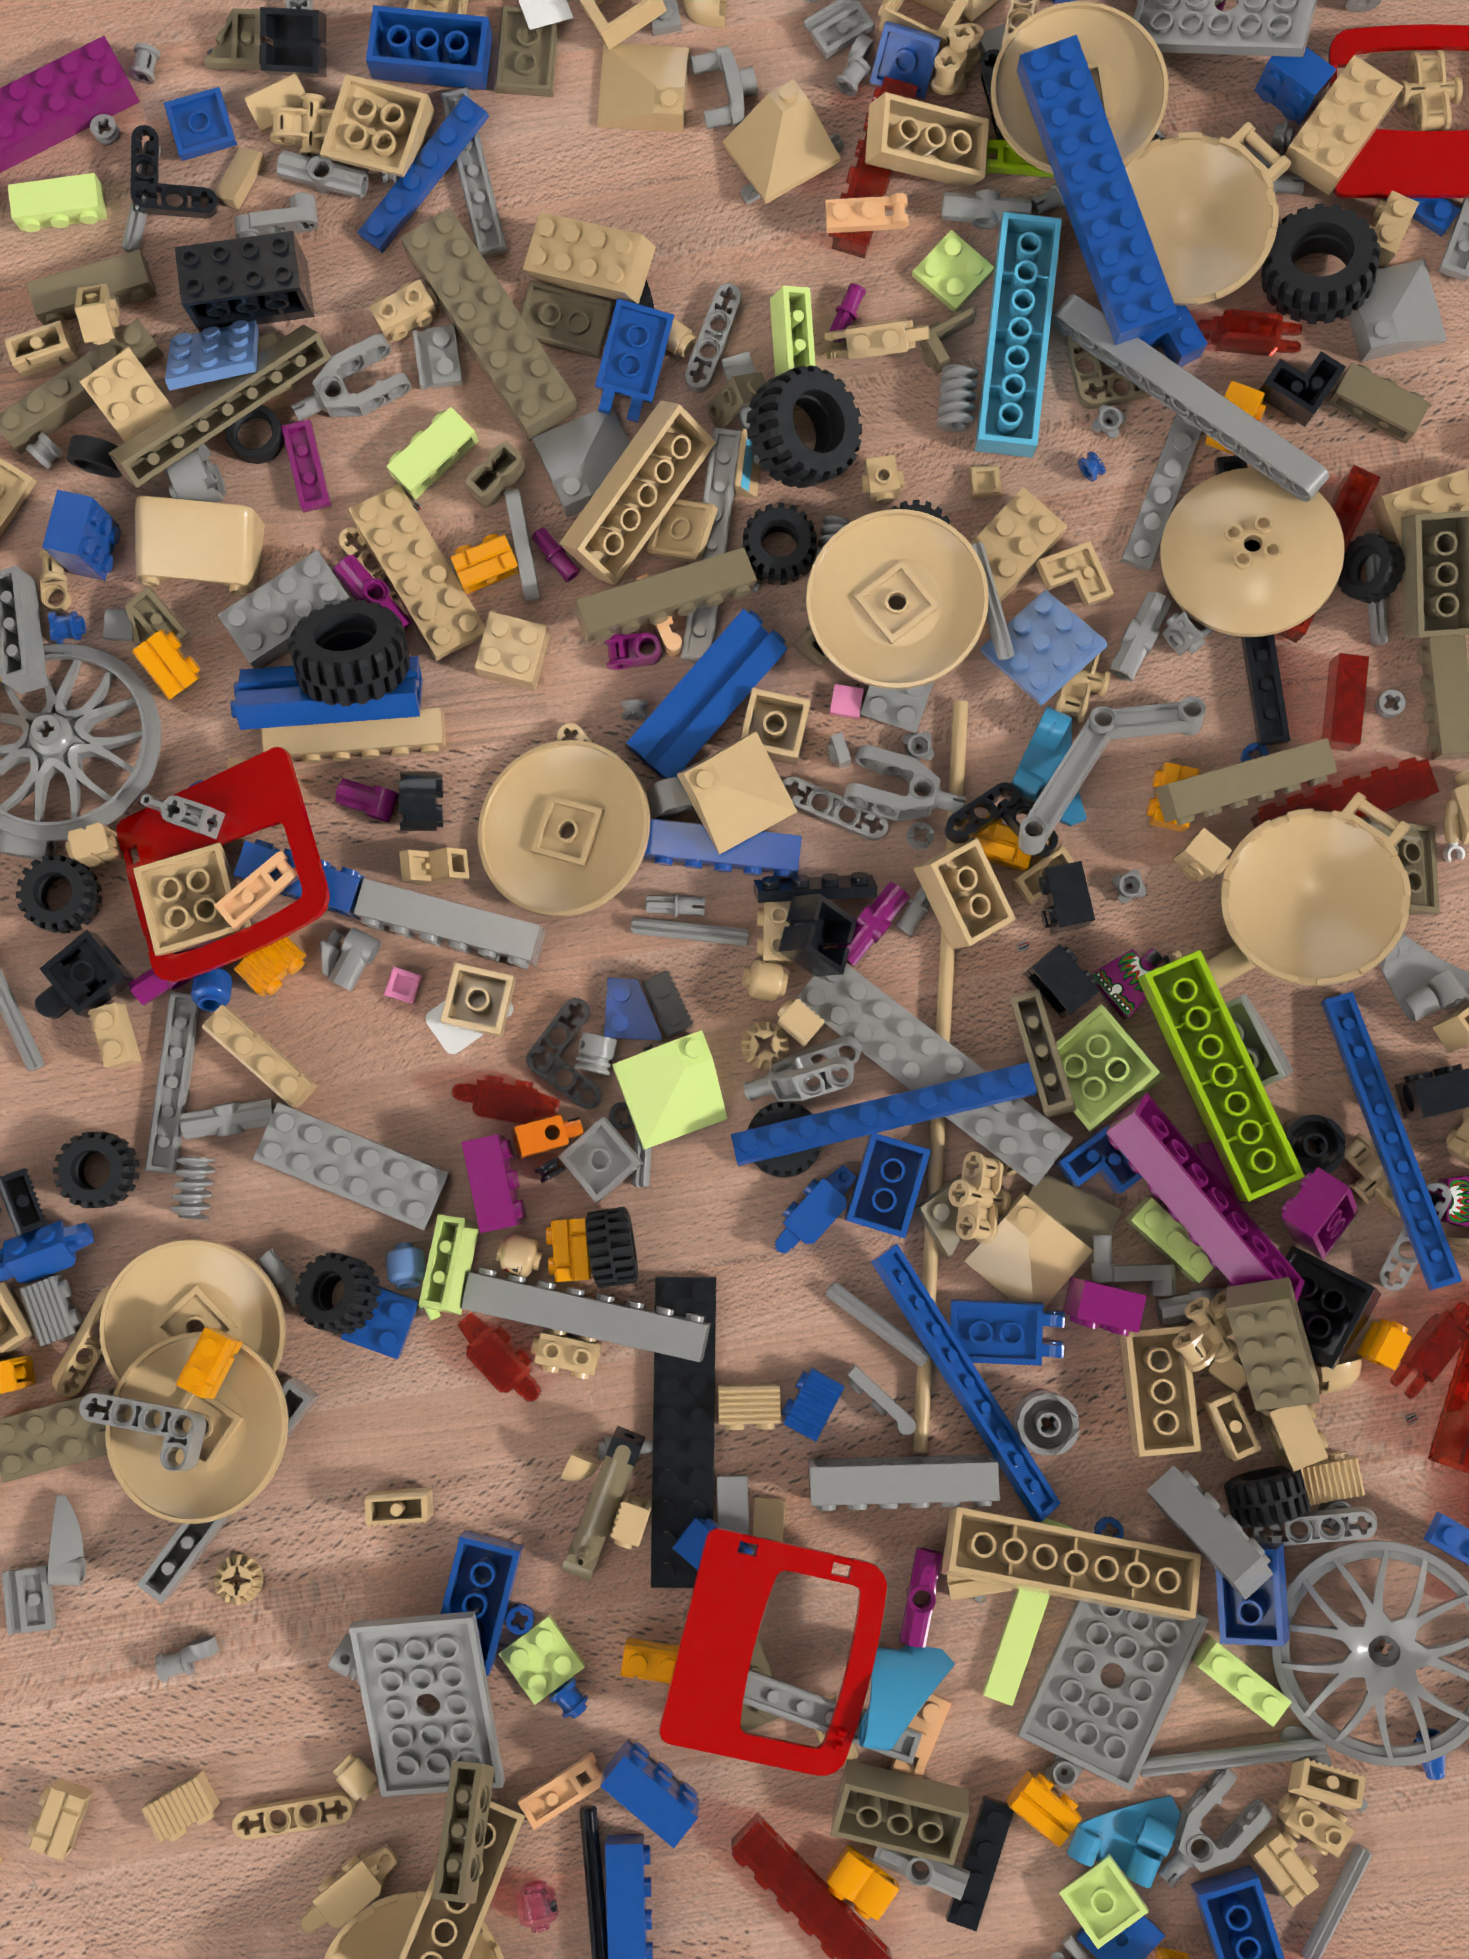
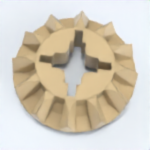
M757 1022L750 1026L742 1037L741 1051L743 1057L755 1068L771 1069L773 1064L785 1059L788 1054V1037L780 1026L772 1022ZM773 1035L774 1038L770 1046L773 1048L775 1055L765 1050L756 1056L755 1054L758 1052L757 1049L760 1045L754 1037L757 1036L759 1039L766 1040Z
M234 1554L225 1558L216 1567L213 1578L216 1593L224 1599V1602L236 1605L253 1600L259 1594L264 1580L263 1571L259 1563L254 1558L245 1554ZM237 1570L240 1572V1577L250 1579L240 1585L238 1592L236 1584L226 1580L235 1576Z

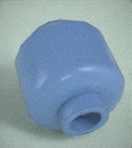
M412 1242L396 1244L395 1249L386 1254L388 1281L395 1284L397 1289H411L420 1286V1281L424 1279L426 1272L424 1251L418 1247H413Z

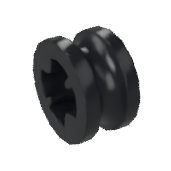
M626 1102L614 1104L609 1111L611 1124L618 1129L630 1128L633 1125L631 1115H628L629 1122L626 1124H622V1121L618 1124L614 1118L618 1115L616 1111L618 1108L623 1107L624 1111L628 1108Z
M558 1157L551 1159L534 1170L536 1174L541 1175V1183L552 1179L565 1170L563 1166L560 1167L558 1165Z

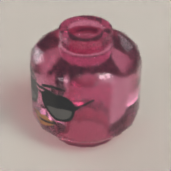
M545 1880L533 1881L522 1885V1890L516 1895L520 1925L531 1928L532 1933H539L550 1929L549 1923L555 1921L559 1916L554 1887L547 1885Z

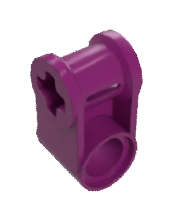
M652 633L616 634L604 641V644L608 645L609 662L606 665L607 669L610 670L651 666L659 662L662 657L659 639ZM650 643L656 646L654 652L649 655H644L640 652L645 644Z

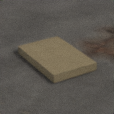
M502 6L495 78L496 93L553 97L559 22L529 30L521 7Z
M530 280L520 314L540 344L599 359L614 302Z
M1045 1174L1036 1187L1031 1185L1027 1194L1091 1249H1093L1092 1235H1111L1122 1212V1209L1049 1174ZM1093 1252L1086 1259L1091 1263H1094Z

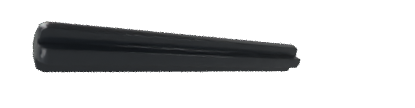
M589 1805L583 1806L580 1809V1824L592 1959H608L607 1923L596 1806Z

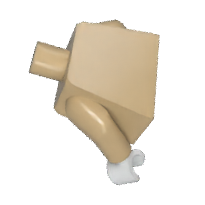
M1469 770L1462 771L1454 777L1458 787L1453 790L1451 798L1445 806L1444 835L1445 842L1449 843V846L1443 851V858L1446 862H1451L1450 855L1453 849L1457 851L1458 860H1463L1465 850L1458 846V842L1461 841L1463 845L1469 843Z

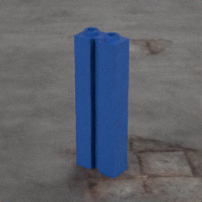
M744 608L624 745L663 780L677 777V773L684 769L751 692L752 688L758 684L788 649L784 645L785 639L774 630L768 633L761 626L763 620L754 611L750 610L747 612Z
M418 656L410 657V667L406 677L401 684H397L396 689L391 693H385L383 698L376 701L375 699L369 700L367 704L359 705V703H354L351 706L343 707L341 704L327 705L323 700L318 702L305 694L297 683L293 666L240 669L238 682H234L235 700H231L230 703L231 714L233 718H237L240 730L420 717L423 678Z

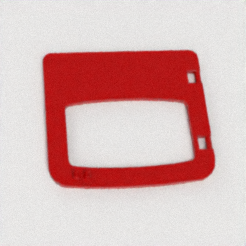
M1390 25L1343 30L1335 36L1329 47L1328 63L1336 68L1329 83V89L1337 80V68H1345L1354 55L1408 50L1469 52V25ZM1376 129L1333 189V193L1340 198H1388L1392 191L1408 198H1469V130L1405 131Z
M273 747L172 795L225 813L217 839L167 822L163 819L161 812L149 807L122 819L117 825V838L126 862V872L142 933L146 938L151 967L154 973L162 980L179 982L244 958L319 919L328 908L330 900L329 887L291 756L282 747ZM207 820L208 824L214 825V822ZM283 824L302 888L301 897L264 920L218 941L179 954L170 953L155 956L133 868L216 843H221L223 846L262 829ZM137 848L140 861L133 863L131 850Z
M714 1528L709 1531L705 1539L659 1725L661 1739L665 1743L815 1776H828L837 1772L844 1765L848 1756L873 1671L887 1593V1582L882 1571L875 1564L861 1559L835 1555L830 1552L747 1535L724 1528ZM740 1541L757 1545L755 1554L738 1552ZM839 1563L850 1566L848 1576L831 1573L833 1564ZM782 1571H791L857 1587L859 1590L855 1626L842 1685L824 1740L818 1746L743 1731L740 1727L747 1677L758 1631L777 1575Z

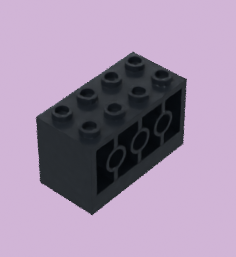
M293 231L174 247L181 304L199 332L213 326L218 328L231 326V324L240 320L247 322L256 320L257 325L315 317L308 262Z

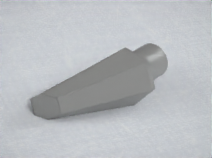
M332 930L326 942L320 941L322 973L328 978L336 965L340 952L336 947L343 937L341 933Z

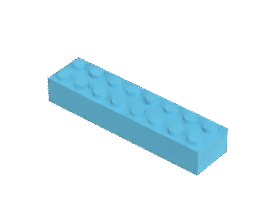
M1003 212L998 232L974 449L976 452L1033 458L1037 448L1061 218Z

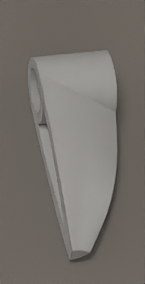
M56 1495L48 1561V1584L82 1586L86 1575V1560L83 1554L80 1526L65 1495Z

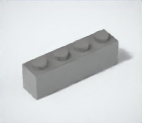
M13 566L0 570L1 682L18 693L24 694L47 687L48 684L36 580L18 566Z

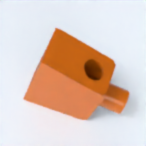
M561 1115L515 1126L511 1130L519 1160L565 1147L569 1144V1138L584 1134L579 1117L563 1121ZM553 1129L556 1133V1138L549 1140L545 1135V1130Z

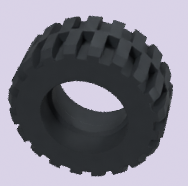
M1315 204L1314 208L1308 209L1306 206L1298 209L1297 214L1293 215L1290 213L1284 217L1282 224L1278 223L1275 241L1262 265V288L1267 294L1266 299L1272 306L1277 304L1276 311L1283 316L1286 314L1291 315V320L1300 322V319L1306 320L1307 324L1315 325L1316 321H1324V324L1334 322L1336 317L1343 319L1351 315V309L1354 311L1358 310L1364 304V300L1369 298L1373 290L1379 263L1380 244L1377 242L1378 236L1373 228L1369 229L1370 223L1364 217L1358 218L1357 212L1349 208L1347 211L1342 210L1340 205L1332 204V207H1324V204ZM1327 253L1339 258L1346 267L1332 275L1312 276L1299 270L1294 263L1308 254Z
M812 365L808 367H795L762 384L757 389L756 395L751 399L749 407L752 410L747 412L746 423L750 424V428L747 429V437L751 439L753 444L751 451L754 456L757 455L760 459L758 464L762 469H768L770 471L769 476L776 481L782 480V484L785 486L807 488L833 479L847 471L848 466L852 465L856 459L857 454L855 452L860 449L861 440L859 435L862 434V424H859L858 419L861 416L859 407H855L853 403L855 398L851 392L846 391V385L839 378L835 380L834 374L826 369L821 371V368ZM795 404L801 407L813 422L816 433L814 451L804 445L796 433L793 423Z
M345 600L335 605L330 603L324 605V608L320 610L315 609L311 611L308 617L304 616L299 620L297 626L292 630L288 641L296 680L300 685V689L305 694L318 702L323 700L325 704L332 706L335 704H341L342 707L351 706L354 703L362 705L367 704L369 700L375 699L376 701L383 698L385 693H391L396 689L397 684L402 683L410 667V657L402 621L393 611L386 606L383 608L379 603L372 602L369 604L365 600H357L356 602Z

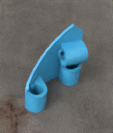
M1048 706L1039 721L1011 782L1027 800L1033 803L1037 801L1072 746V717ZM1079 790L1059 821L1069 827L1087 819Z
M906 1645L898 1650L878 1646L871 1675L870 1704L859 1728L860 1747L890 1751L895 1746L924 1703L955 1665L942 1649L932 1647L918 1648Z
M1171 1795L1103 1813L1077 1825L1066 1853L1077 1862L1090 1867L1093 1866L1095 1860L1100 1861L1110 1854L1121 1871H1124L1127 1878L1143 1887L1151 1888L1163 1857H1167L1176 1835V1826L1181 1813Z

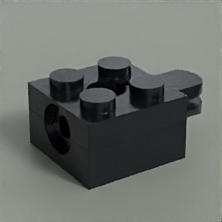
M86 930L39 968L52 985L36 998L35 1007L42 1016L52 1019L60 1018L71 1008L76 1015L88 1018L91 1016L88 1014L89 1010L106 1004L123 990L128 983L135 979L97 933Z
M1462 1064L1433 1069V1073L1428 1071L1404 1076L1405 1082L1395 1084L1404 1120L1426 1118L1469 1107V1068L1463 1069Z

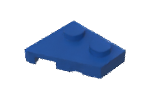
M607 979L605 1037L612 1039L662 1041V1034L638 979Z

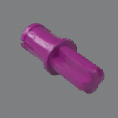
M850 283L841 305H838L835 309L837 314L828 332L846 329L851 325L852 321L857 319L856 312L863 296L866 294V290L863 287ZM844 338L835 340L834 342L841 343L843 342Z
M541 527L534 532L532 540L547 557L546 562L551 563L565 582L574 579L580 573V569L568 557L565 549L556 542L546 528Z

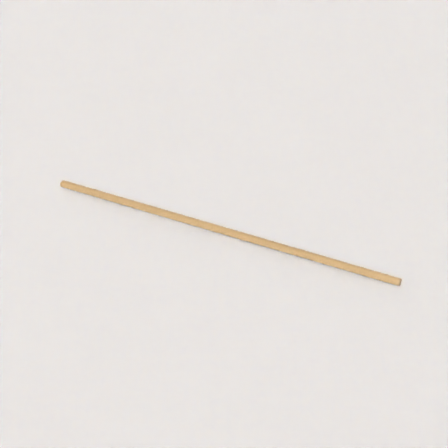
M956 700L953 703L949 793L963 796L968 719V701ZM950 811L947 812V821H948V818H949L952 814H954L953 812H950ZM955 825L953 829L955 831L962 830V826L957 827ZM947 837L945 850L956 845V843L951 842L949 839H947ZM941 928L935 1032L950 1043L955 949L951 948ZM945 1116L930 1121L929 1149L931 1152L928 1159L926 1199L942 1188ZM925 1226L922 1283L936 1304L939 1248ZM918 1339V1344L925 1348L920 1339ZM931 1357L923 1366L917 1365L914 1412L916 1429L913 1432L912 1452L928 1453L933 1363Z

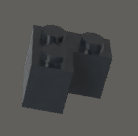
M1322 351L1305 374L1280 359L1259 391L1265 393L1263 401L1305 427L1346 366Z
M1082 861L1046 868L1042 872V877H1039V887L1042 895H1047L1048 902L1044 905L1045 910L1041 911L1044 928H1049L1050 935L1084 928L1095 921Z

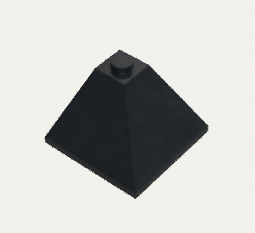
M1292 1245L1286 1260L1304 1280L1297 1305L1313 1360L1334 1370L1368 1321L1382 1294L1376 1287Z

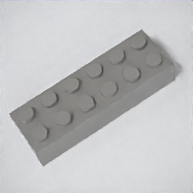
M365 878L363 879L354 914L361 918L360 923L365 924L366 927L384 931L385 926L390 927V931L395 932L396 935L410 939L413 938V934H416L425 943L440 947L442 942L449 943L448 946L452 947L453 950L465 954H470L471 949L476 950L482 958L499 962L500 957L507 959V962L511 963L510 965L528 970L529 965L537 966L546 934L544 929L537 924Z
M282 1102L277 1103L253 1157V1160L422 1230L427 1228L450 1172Z
M991 1454L808 1459L811 1506H817L819 1511L836 1510V1505H848L850 1510L867 1509V1504H879L881 1509L898 1508V1503H911V1508H928L929 1503L942 1502V1507H960L961 1502L973 1501V1506L985 1507L991 1506L992 1501H1000L998 1462Z

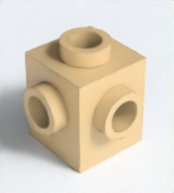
M895 455L866 458L864 465L865 475H861L862 492L868 493L869 502L877 501V504L893 502L894 499L899 497L900 488H904L903 471L897 470Z

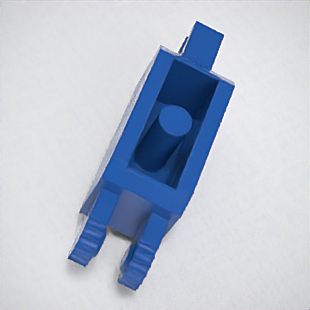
M844 1165L840 1166L826 1179L821 1178L819 1182L814 1178L802 1191L806 1195L799 1204L793 1201L782 1213L786 1218L782 1222L786 1228L779 1234V1238H776L777 1240L774 1245L777 1252L779 1251L780 1254L788 1253L800 1240L805 1244L815 1243L847 1207L844 1195L856 1178Z
M60 1220L3 1241V1248L0 1249V1282L14 1277L18 1282L29 1283L72 1267L76 1261L75 1251L94 1242L93 1231L86 1222L66 1227Z

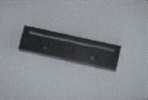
M854 872L849 876H839L833 873L823 874L821 877L795 875L792 878L785 879L766 876L762 880H754V893L758 903L792 901L793 896L821 894L827 899L877 897L878 888L872 874L869 875L864 872Z
M983 1796L961 1866L970 1871V1876L961 1900L954 1897L951 1898L946 1914L947 1922L977 1932L1014 1813L1009 1808L1008 1803Z

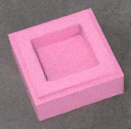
M835 684L830 715L859 720L864 689Z
M393 967L384 995L414 1004L423 976Z

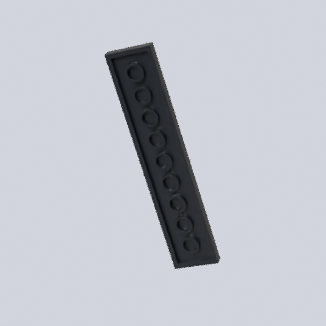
M656 1276L655 1311L656 1306L673 1309L676 1316L686 1317V1313L704 1316L703 1322L711 1323L704 1358L701 1362L654 1352L651 1588H693L698 1570L679 1555L673 1547L695 1518L705 1521L707 1518L713 1520L716 1277Z

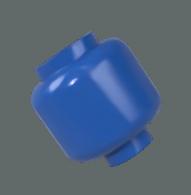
M219 967L194 976L191 988L193 1002L202 1010L209 1012L216 1011L221 1005L226 1006L231 999L233 982L231 975Z

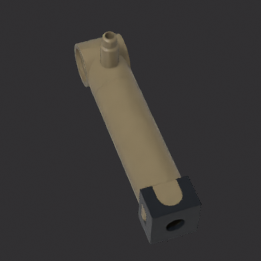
M617 1425L561 1570L590 1581L643 1446L645 1436Z

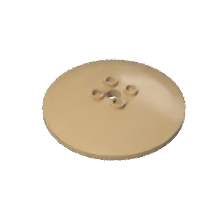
M1088 1L1065 2L1047 7L1024 20L1007 38L997 56L991 80V105L996 123L1010 147L1026 162L1040 170L1053 174L1016 71L1021 54L1077 35L1124 165L1135 159L1148 146L1159 129L1167 107L1169 91L1165 61L1160 49L1148 31L1131 16L1114 7Z
M1255 468L1235 469L1203 481L1188 492L1176 505L1165 525L1160 550L1161 570L1173 599L1181 609L1198 623L1217 632L1233 636H1268L1301 624L1317 612L1328 600L1339 580L1342 570L1344 538L1336 513L1319 492L1309 502H1305L1292 495ZM1249 540H1256L1260 543L1261 548L1252 552L1248 551L1244 544Z
M908 509L873 512L841 528L831 537L818 554L809 576L806 594L809 624L813 636L825 656L838 669L851 678L864 684L884 689H909L923 686L953 671L965 660L978 642L986 622L989 602L986 574L981 560L969 541L945 521L927 513ZM901 596L905 599L906 604L902 609L894 610L888 604L890 598Z
M561 740L537 746L509 764L495 780L485 798L478 824V846L484 869L500 893L515 905L532 913L551 917H566L591 911L618 894L631 880L642 862L650 834V810L647 796L640 780L629 765L619 756L600 745L580 740ZM573 824L575 828L574 834L570 838L564 839L562 837L563 828L566 825Z
M181 1239L166 1242L145 1251L119 1273L112 1283L102 1306L99 1326L100 1343L111 1375L118 1384L128 1368L148 1349L168 1338L192 1333L189 1329V1322L193 1319L201 1321L204 1328H217L241 1340L259 1353L273 1371L276 1372L285 1347L286 1320L281 1299L275 1286L266 1273L252 1259L242 1252L219 1242L204 1239Z
M202 1332L174 1336L148 1349L128 1368L113 1394L200 1412L205 1417V1420H207L209 1429L204 1435L196 1466L188 1471H169L165 1469L160 1461L164 1436L106 1425L105 1430L108 1459L112 1471L124 1492L138 1506L150 1514L167 1521L183 1524L216 1521L236 1513L252 1502L265 1489L277 1471L284 1454L288 1436V1409L282 1386L266 1360L245 1343L242 1344L238 1353L234 1354L235 1359L214 1399L197 1397L176 1385ZM130 1406L126 1408L124 1414L125 1419L127 1421H129V1419L132 1416V1409ZM159 1411L154 1416L156 1427L160 1425L162 1419ZM188 1417L183 1422V1429L186 1433L191 1428V1421ZM181 1449L177 1451L175 1458L179 1465L184 1459V1453Z

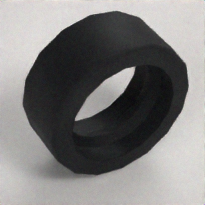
M260 405L225 429L228 444L235 454L247 463L262 464L269 462L279 454L284 445L282 424L274 412L264 405ZM251 419H264L272 429V436L268 443L261 448L253 450L242 446L238 438V432L242 425Z
M74 435L71 437L66 455L67 462L81 470L109 478L123 476L109 455V452L118 447L117 445L92 436Z

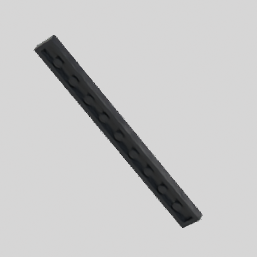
M1237 455L1217 457L1214 461L1216 475L1235 469L1248 468L1247 462ZM1249 540L1244 544V547L1248 551L1254 552L1260 549V543L1256 540ZM1274 634L1259 637H1241L1258 746L1288 743L1290 741Z

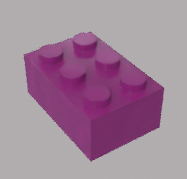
M496 1134L461 1142L480 1233L523 1224L522 1218L526 1217V1210L523 1199L518 1200L515 1188L520 1187L517 1170L511 1169L509 1158H514L511 1141L505 1139L504 1135Z
M1318 1167L1314 1173L1309 1172L1300 1184L1301 1190L1295 1198L1290 1197L1281 1210L1283 1213L1281 1218L1293 1241L1324 1260L1359 1211L1350 1187Z
M1071 1277L1063 1311L1070 1315L1069 1320L1074 1323L1098 1329L1099 1325V1328L1128 1337L1129 1331L1139 1333L1147 1296Z

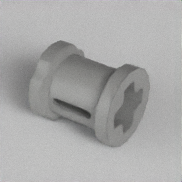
M136 43L134 46V52L136 53L134 64L129 68L128 73L136 81L153 84L155 82L153 74L155 64L160 59L161 53L151 45Z

